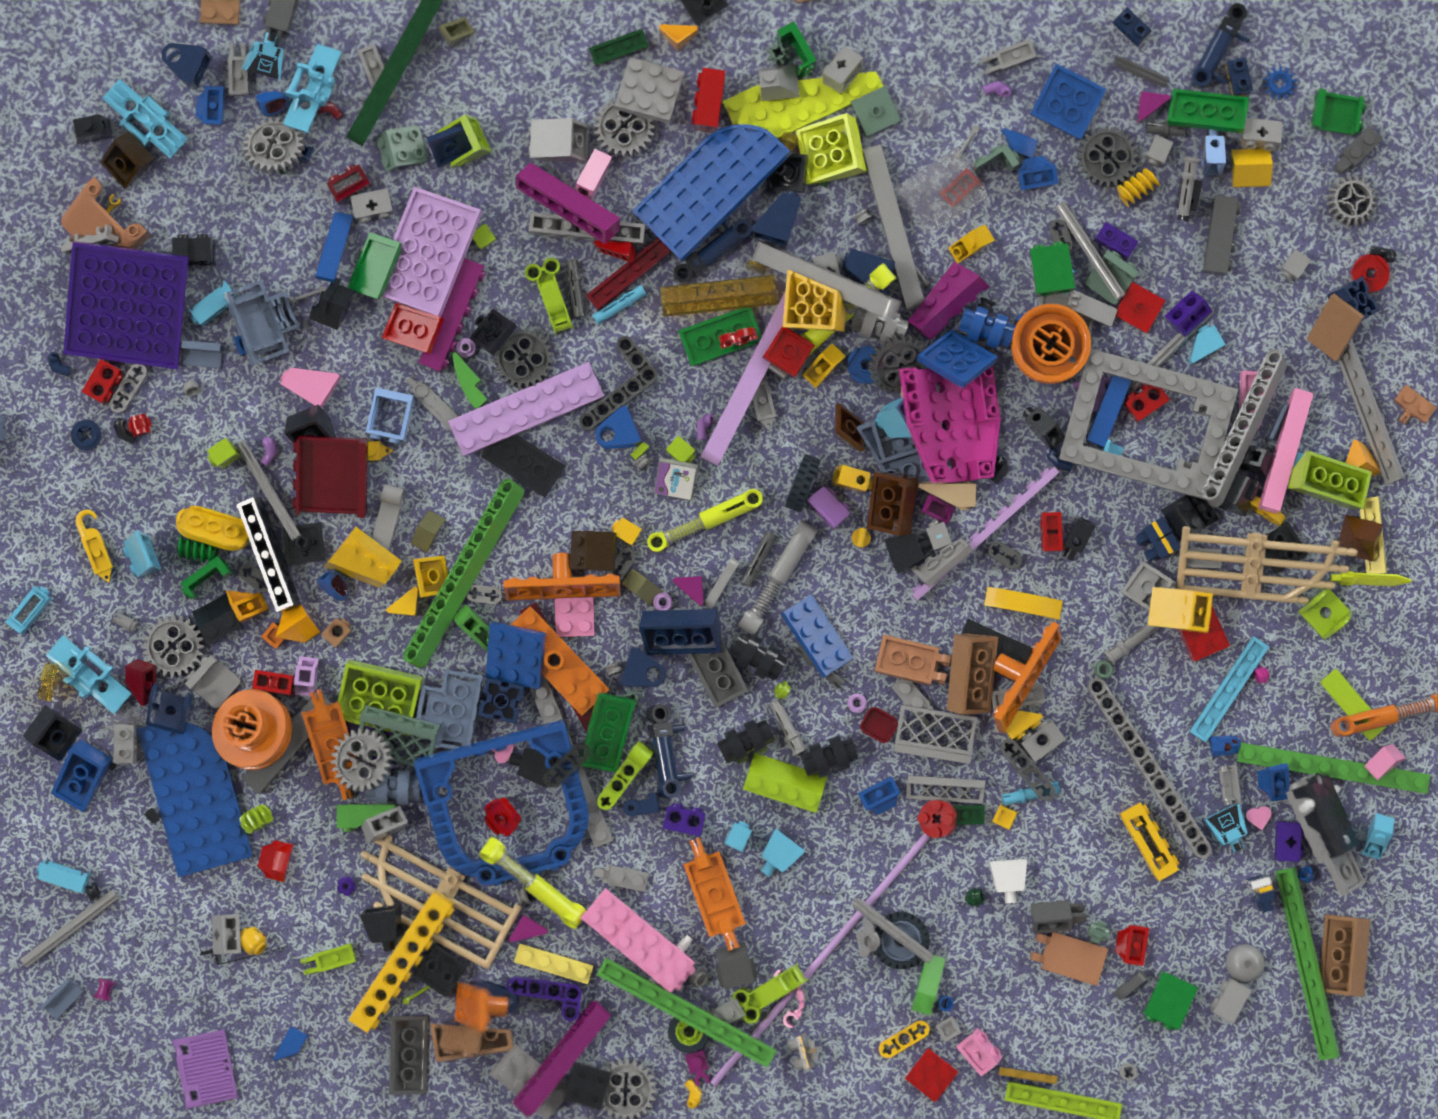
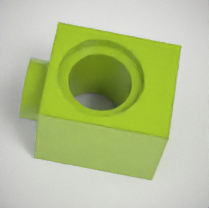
M679 435L666 449V452L676 461L691 463L696 457L694 455L696 450Z

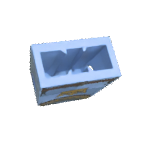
M1207 129V136H1205L1202 143V175H1221L1226 164L1224 136H1219L1217 130Z

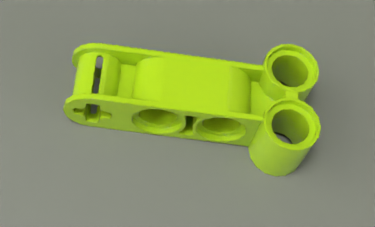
M551 257L543 262V267L541 268L537 264L528 265L525 269V276L529 282L538 284L554 333L557 335L558 332L569 328L573 329L555 278L560 272V263L557 259ZM549 263L557 265V269L553 272H549L546 267ZM531 269L539 271V275L536 278L529 277L528 273Z
M640 741L628 754V758L599 795L597 804L600 809H611L641 768L653 756L654 752ZM625 766H633L634 774H627ZM614 781H621L623 788L621 790L615 789L613 786ZM608 796V797L610 798V799H609V802H610V803H607V804L605 805V804L603 803V802H604V799H603V798H606V797Z
M799 963L752 991L747 987H740L734 992L732 1000L736 998L739 1005L745 1008L743 1010L745 1022L750 1024L757 1022L762 1015L763 1007L808 981V978H805L799 969ZM738 993H744L747 997V1000H739ZM748 1010H755L757 1013V1017H750L748 1015Z

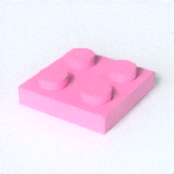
M593 597L555 599L556 633L560 637L595 636Z

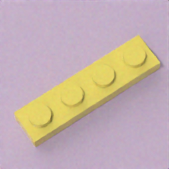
M1379 497L1366 498L1364 509H1360L1361 519L1382 524ZM1383 530L1381 531L1374 561L1365 560L1366 573H1387Z
M521 943L514 960L515 963L585 984L589 983L594 966Z

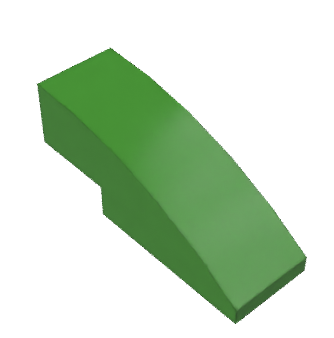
M454 352L452 354L454 367L463 392L475 409L483 407L489 401L477 388L482 383L481 380L461 357Z

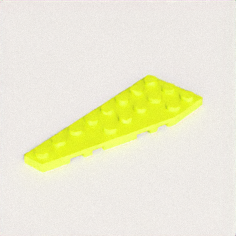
M873 71L859 73L842 94L823 84V78L798 80L800 97L762 101L760 85H756L722 101L733 125H755L768 130L779 139L850 106V101L883 87V84L877 72Z

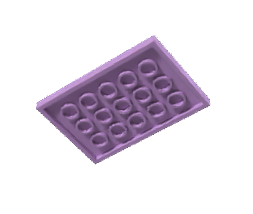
M414 187L393 240L402 243L400 247L401 253L384 295L381 297L441 317L483 211Z

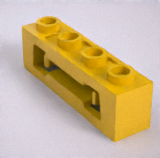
M1138 802L1119 813V816L1157 881H1161L1179 870L1177 867L1179 862L1174 854L1170 855L1168 851L1170 846L1166 839H1161L1158 832L1160 829L1156 822H1151L1148 817L1150 812L1147 806ZM1138 816L1142 817L1146 824L1144 827L1159 853H1162L1165 857L1166 863L1162 856L1154 859L1159 868L1156 867L1152 860L1154 856L1139 830H1135L1130 822L1131 819L1135 827L1138 828L1143 825Z

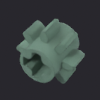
M782 42L779 45L772 43V49H767V53L771 54V56H768L767 61L772 60L774 66L777 63H781L784 66V59L789 60V56L785 54L789 51V48L784 49ZM781 51V55L776 58L775 53Z
M627 688L626 695L620 694L622 697H631L632 694L635 695V706H642V704L639 702V699H641L643 696L636 695L637 689H635L632 693L630 692L629 688Z
M1097 920L1096 923L1091 922L1087 931V935L1091 937L1090 941L1097 944L1100 941L1106 942L1110 932V928L1106 927V922Z

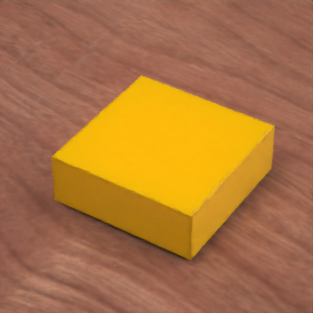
M999 805L992 822L1010 830L1017 812Z

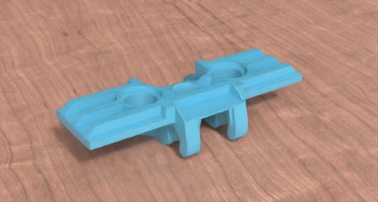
M317 44L308 65L297 63V70L289 89H286L284 93L286 96L293 98L283 122L284 126L305 133L309 132L318 109L321 106H326L335 85V79L332 75L341 57V51ZM324 68L325 72L324 74H321L320 72H316V69ZM305 72L309 77L307 87L300 90V92H296ZM303 102H310L311 105L308 109L303 110L300 108Z
M121 79L103 96L102 99L123 117L119 126L125 127L142 142L144 147H147L152 142L171 159L188 140L186 136L165 119V117L168 118L170 116L167 110L162 109L154 102L155 100L151 96H146L144 99L140 97ZM134 101L136 108L133 111L126 110L127 102ZM133 117L149 130L146 136L129 122ZM160 126L164 127L163 135L156 136V130Z
M62 635L46 655L69 675V677L63 679L65 684L72 685L79 691L78 695L83 699L92 695L113 714L120 709L132 694L110 675L114 667L108 666L96 656L89 646L80 650L68 638ZM73 657H76L77 663L72 668L70 666V660ZM87 658L103 671L100 676L84 663ZM105 681L108 684V689L105 692H100L98 685Z

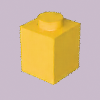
M623 517L621 520L617 519L611 528L614 530L613 532H616L617 538L630 546H633L642 531L641 528Z

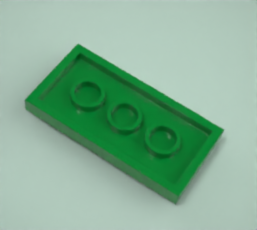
M1173 89L1167 125L1244 134L1249 97Z
M750 305L678 330L691 367L759 343L762 337ZM744 328H755L758 336L757 340L747 342L748 344L737 347L736 344H732V347L721 349L719 336L729 332L734 333Z
M597 692L584 741L590 749V755L580 766L617 772L636 703L635 699ZM584 748L582 749V752H581V755H582V756H585L584 751H585L586 749H584Z

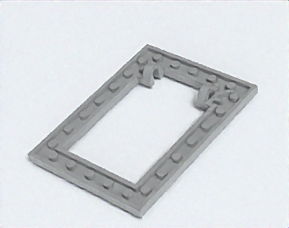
M1091 349L1084 365L1059 460L1206 500L1202 491L1222 450L1238 389ZM1106 373L1195 398L1192 412L1203 416H1210L1198 463L1185 462V459L1180 458L1174 471L1084 446L1083 443L1102 374Z

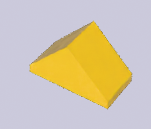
M414 586L389 606L386 611L390 614L417 616L419 588Z

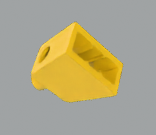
M840 465L835 467L831 485L857 492H866L867 489L872 490L873 479L870 478L871 473Z

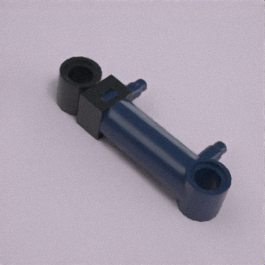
M1235 3L1228 9L1226 16L1221 21L1191 75L1190 83L1194 88H1205L1211 79L1223 84L1227 83L1228 79L1216 72L1220 62L1234 38L1249 43L1251 40L1250 37L1239 31L1240 24L1247 16V9L1243 4ZM1232 11H1239L1241 18L1233 17ZM1196 75H1203L1205 82L1197 81Z
M726 218L721 223L726 231L698 252H692L685 259L686 264L677 265L673 271L674 280L680 285L688 284L692 279V274L698 277L709 266L741 242L747 240L751 236L752 226L750 222L745 219H739L734 225H731ZM745 226L748 231L745 234H739L737 228ZM680 270L688 272V276L685 279L678 277L677 274Z
M664 704L650 706L646 712L647 720L653 724L648 725L649 738L653 742L659 782L657 791L663 798H674L681 792V785L678 781L692 778L691 773H676L671 739L673 733L684 731L685 726H672V722H666L670 717L669 708ZM657 709L661 712L660 719L656 718L655 711ZM668 783L672 786L670 794L666 791Z

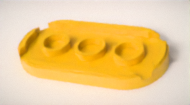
M201 506L183 508L176 516V529L186 538L229 551L243 549L250 542L243 520Z

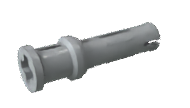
M1184 156V170L1181 172L1183 183L1177 214L1189 216L1194 180L1198 178L1197 167L1201 159Z
M1147 623L1127 639L1116 642L1113 648L1109 651L1105 650L1103 654L1114 666L1117 660L1129 655V651L1158 631L1156 626H1149Z
M780 699L771 702L769 706L783 730L784 740L788 742L793 752L792 756L794 757L806 751L808 748L804 746L800 738V732L796 731Z

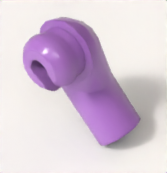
M1000 81L982 87L985 96L994 92L1005 98L1011 95L1010 87Z
M705 414L697 421L698 440L707 439L706 429L715 423L716 420L713 414Z
M265 437L262 445L265 448L266 454L260 462L268 467L278 451L274 439Z

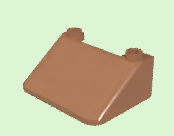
M93 177L62 216V226L74 238L75 234H79L84 238L85 235H97L96 228L101 227L105 230L104 226L107 224L112 227V234L118 236L119 243L110 246L137 250L151 235L140 224L136 223L129 225L124 230L95 200L102 191V184Z

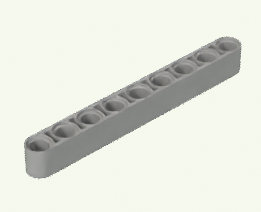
M881 144L862 150L891 259L895 262L894 270L906 312L917 309L924 301L883 149Z
M762 241L757 243L752 257L753 260L786 275L787 269L838 290L843 300L895 321L902 303L899 300Z
M1277 349L1270 350L1266 354L1203 488V496L1212 507L1220 506L1224 502L1286 369L1287 362L1282 353Z

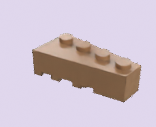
M430 1023L437 1063L470 1058L462 1056L463 1052L455 1051V1055L443 1053L444 1049L439 1048L443 1025ZM456 1026V1027H462V1028H467V1029H473V1028H470V1027H468V1026H467V1027H465V1026ZM486 1028V1031H483L480 1054H474V1057L508 1052L514 1046L512 1031Z

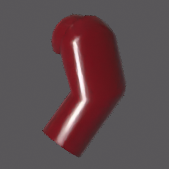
M328 101L326 106H321L317 111V114L330 112L336 121L344 115L333 102Z

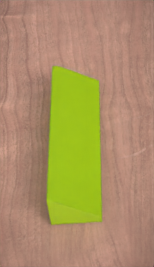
M1337 668L1321 679V685L1347 715L1372 710ZM1365 719L1354 723L1355 725L1367 723L1369 721L1368 719ZM1386 726L1362 733L1371 741Z

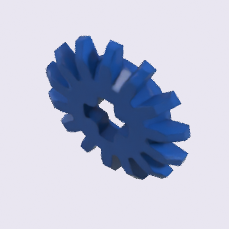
M1279 66V71H1276L1275 67H1273L1272 74L1269 71L1266 72L1269 78H1263V80L1268 81V84H1263V87H1269L1265 93L1272 92V99L1275 94L1278 95V100H1281V95L1287 99L1286 93L1294 94L1291 88H1297V86L1292 85V83L1297 82V79L1291 78L1294 75L1293 72L1290 75L1287 73L1289 68L1282 71V66ZM1279 78H1282L1283 83H1285V86H1281V88H1277V84L1274 83Z

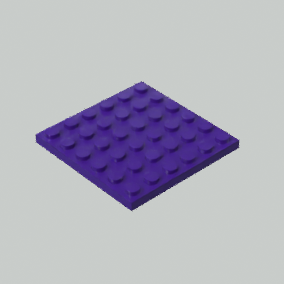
M73 241L63 354L178 369L189 257Z

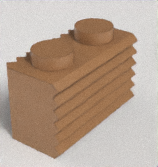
M444 1024L439 1048L444 1049L443 1053L455 1055V1051L463 1052L462 1056L474 1058V1054H480L483 1031Z

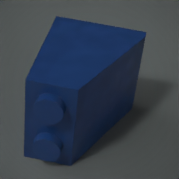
M783 192L753 225L751 236L788 247L800 207L801 197H798V194L795 192Z
M851 249L850 253L845 254L842 266L846 267L845 273L855 282L865 285V282L867 283V280L870 279L869 275L881 264L884 263L893 272L895 262ZM888 286L883 290L880 289L878 292L886 295Z

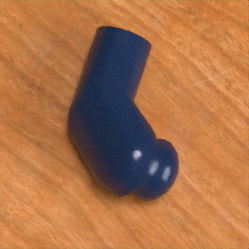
M51 352L47 358L51 370L69 377L72 368L62 365L59 354Z
M1049 450L1047 459L1053 465L1068 472L1072 470L1073 463L1059 460L1058 450Z

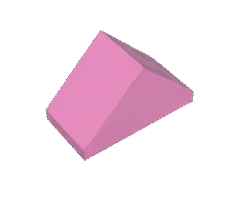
M1391 744L1384 746L1364 767L1378 781L1406 758Z

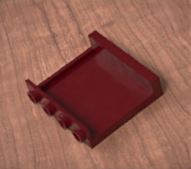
M299 436L297 441L293 443V453H296V460L293 461V472H296V479H293V490H296V497H293V509H296V515H299L300 512L357 514V518H365L367 514L368 439Z

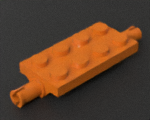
M316 690L318 698H316L315 692L312 691L310 696L314 709L302 712V716L324 785L336 783L339 786L342 800H347L346 792H348L350 799L354 797L352 789L346 788L347 783L344 785L340 784L342 778H335L338 772H334L332 769L336 767V764L331 763V761L336 760V757L331 754L338 751L334 746L340 747L341 744L338 740L345 741L344 734L349 735L339 701L325 705L322 690ZM348 752L349 756L356 758L354 754ZM352 760L347 762L348 770L353 766Z
M701 837L696 838L698 847H696L695 841L691 840L689 843L695 858H693V861L683 865L709 937L718 934L723 935L728 951L733 950L731 941L735 949L739 948L740 945L734 930L737 927L746 925L720 851L708 855L704 850Z

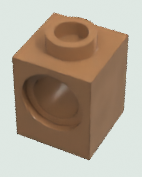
M335 618L321 636L335 648H338L352 632L349 628L351 624L344 618L341 620ZM337 626H341L343 629V633L339 637L333 634V630Z

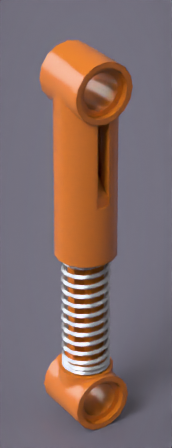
M1438 693L1430 695L1428 698L1394 706L1391 704L1340 717L1331 723V732L1334 736L1340 738L1398 723L1399 719L1409 718V716L1421 715L1422 713L1425 714V712H1438ZM1368 719L1369 721L1367 723L1359 725L1354 724V722ZM1340 722L1345 724V732L1340 730Z

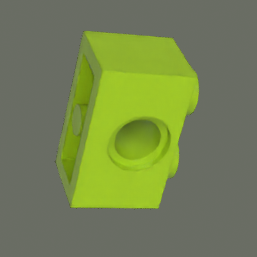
M226 437L206 450L209 453L207 458L210 463L222 470L241 457L233 443Z

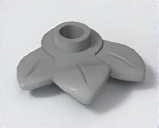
M869 919L862 920L864 930L856 934V938L861 945L859 956L863 958L868 957L872 951H876L880 945V938L874 930L872 921Z

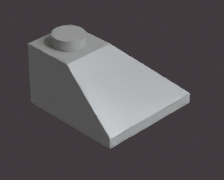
M795 64L758 68L762 101L800 97Z

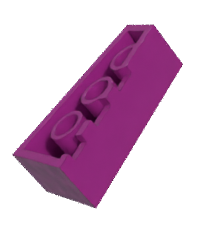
M954 261L908 322L918 333L931 340L949 324L948 320L953 316H958L965 305L969 302L973 303L977 299L976 296L982 290L985 292L989 286L979 275Z

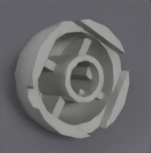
M1249 944L1233 947L1227 954L1225 961L1230 976L1244 983L1258 979L1265 967L1264 956L1261 951Z

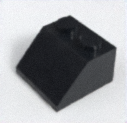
M319 404L288 416L286 419L284 434L292 443L297 441L299 436L336 437L330 417Z
M227 594L192 612L206 644L209 646L244 628L242 622H239Z
M44 705L23 734V737L36 748L60 761L82 729L54 709Z

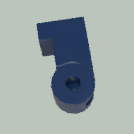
M649 793V799L626 801L623 805L624 813L627 816H637L660 811L657 793Z

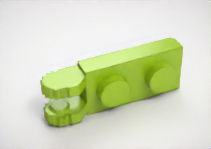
M352 943L300 959L301 964L309 963L312 960L316 961L317 967L305 969L303 971L304 975L315 972L320 973L357 962Z

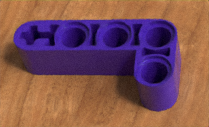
M513 976L507 981V989L514 995L563 1001V1018L569 1022L578 1018L582 991L578 985L521 976ZM514 980H517L518 984L524 985V981H528L526 992H522V987H517V990H513L510 983H514ZM531 983H538L540 985V990L537 993H532L529 990ZM552 985L559 987V993L555 996L550 995L548 992L549 987ZM576 988L579 992L578 996L570 998L567 994L568 990ZM568 1007H573L576 1010V1014L573 1017L565 1015V1010Z

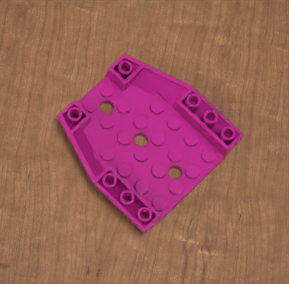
M993 365L963 389L931 369H899L907 427L931 483L936 485L993 478L1001 421ZM937 383L940 385L941 388L940 393L936 389ZM942 421L946 424V430L942 428ZM948 459H949V460L951 461V463H952V467H951V468H949L948 465H947V460H948Z

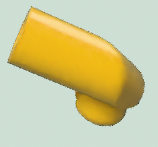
M691 1078L684 1085L690 1092L687 1106L694 1109L700 1104L702 1092Z

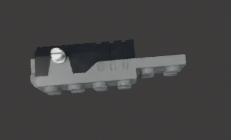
M1314 773L1292 783L1286 795L1296 814L1297 821L1304 831V836L1312 848L1314 857L1317 859L1318 864L1325 861L1335 887L1342 897L1365 884V880L1351 852V849L1361 843L1355 836L1356 833L1351 827V822L1347 819L1348 815L1337 794L1340 792V787L1333 785L1329 775Z

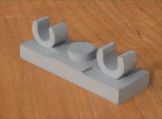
M106 224L104 226L105 230L101 227L96 228L97 235L95 236L85 235L82 238L81 235L75 234V240L73 237L67 236V244L61 246V252L71 255L73 241L110 246L119 243L118 236L112 234V227Z

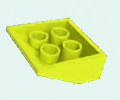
M845 113L796 130L800 154L808 155L807 185L852 177L867 172L856 117Z

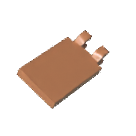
M883 634L874 672L928 686L931 685V681L945 685L947 674L937 672L939 664L949 667L951 656L939 654L938 647Z
M1052 932L1051 937L1040 933L1037 934L1036 941L1045 943V950L1043 955L1032 952L1030 959L1043 963L1041 969L1096 986L1098 985L1108 948L1056 932Z

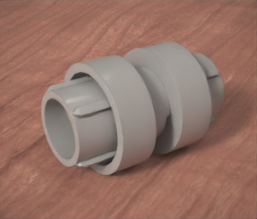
M859 307L856 310L851 328L859 331V336L870 339L871 334L880 337L879 342L885 344L886 337L892 340L893 334L897 338H899L901 333L905 336L909 323L906 320L900 319L901 314L897 313L895 321Z

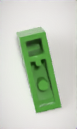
M465 604L455 614L453 619L464 632L488 652L490 626Z
M337 805V828H342V832H353V828L362 826L366 819L397 807V805Z
M933 955L930 962L926 963L924 961L911 1010L931 1015L946 958Z

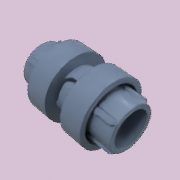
M399 770L398 776L384 774L386 781L379 780L380 787L373 784V790L366 788L365 792L366 798L368 800H375L376 804L388 805L389 799H397V805H410V801H419L421 799V787L418 776L411 775V770Z

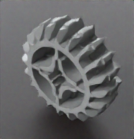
M1350 175L1346 177V180L1341 177L1339 179L1340 183L1336 181L1333 183L1335 188H1329L1328 191L1331 194H1328L1326 198L1332 201L1327 202L1326 206H1332L1328 212L1336 213L1332 217L1334 220L1340 217L1339 224L1346 220V226H1350L1352 221L1353 226L1356 227L1358 221L1363 225L1365 219H1371L1370 214H1375L1376 211L1373 208L1377 207L1378 203L1373 201L1377 200L1378 196H1372V193L1376 189L1370 190L1369 187L1372 183L1369 182L1365 185L1366 179L1364 177L1360 181H1358V175H1355L1353 180ZM1347 187L1346 197L1338 200L1339 191ZM1353 187L1359 188L1365 195L1357 194ZM1351 197L1356 200L1353 205L1347 201ZM1367 202L1364 212L1357 215L1358 205ZM1339 206L1347 207L1349 214L1343 212Z

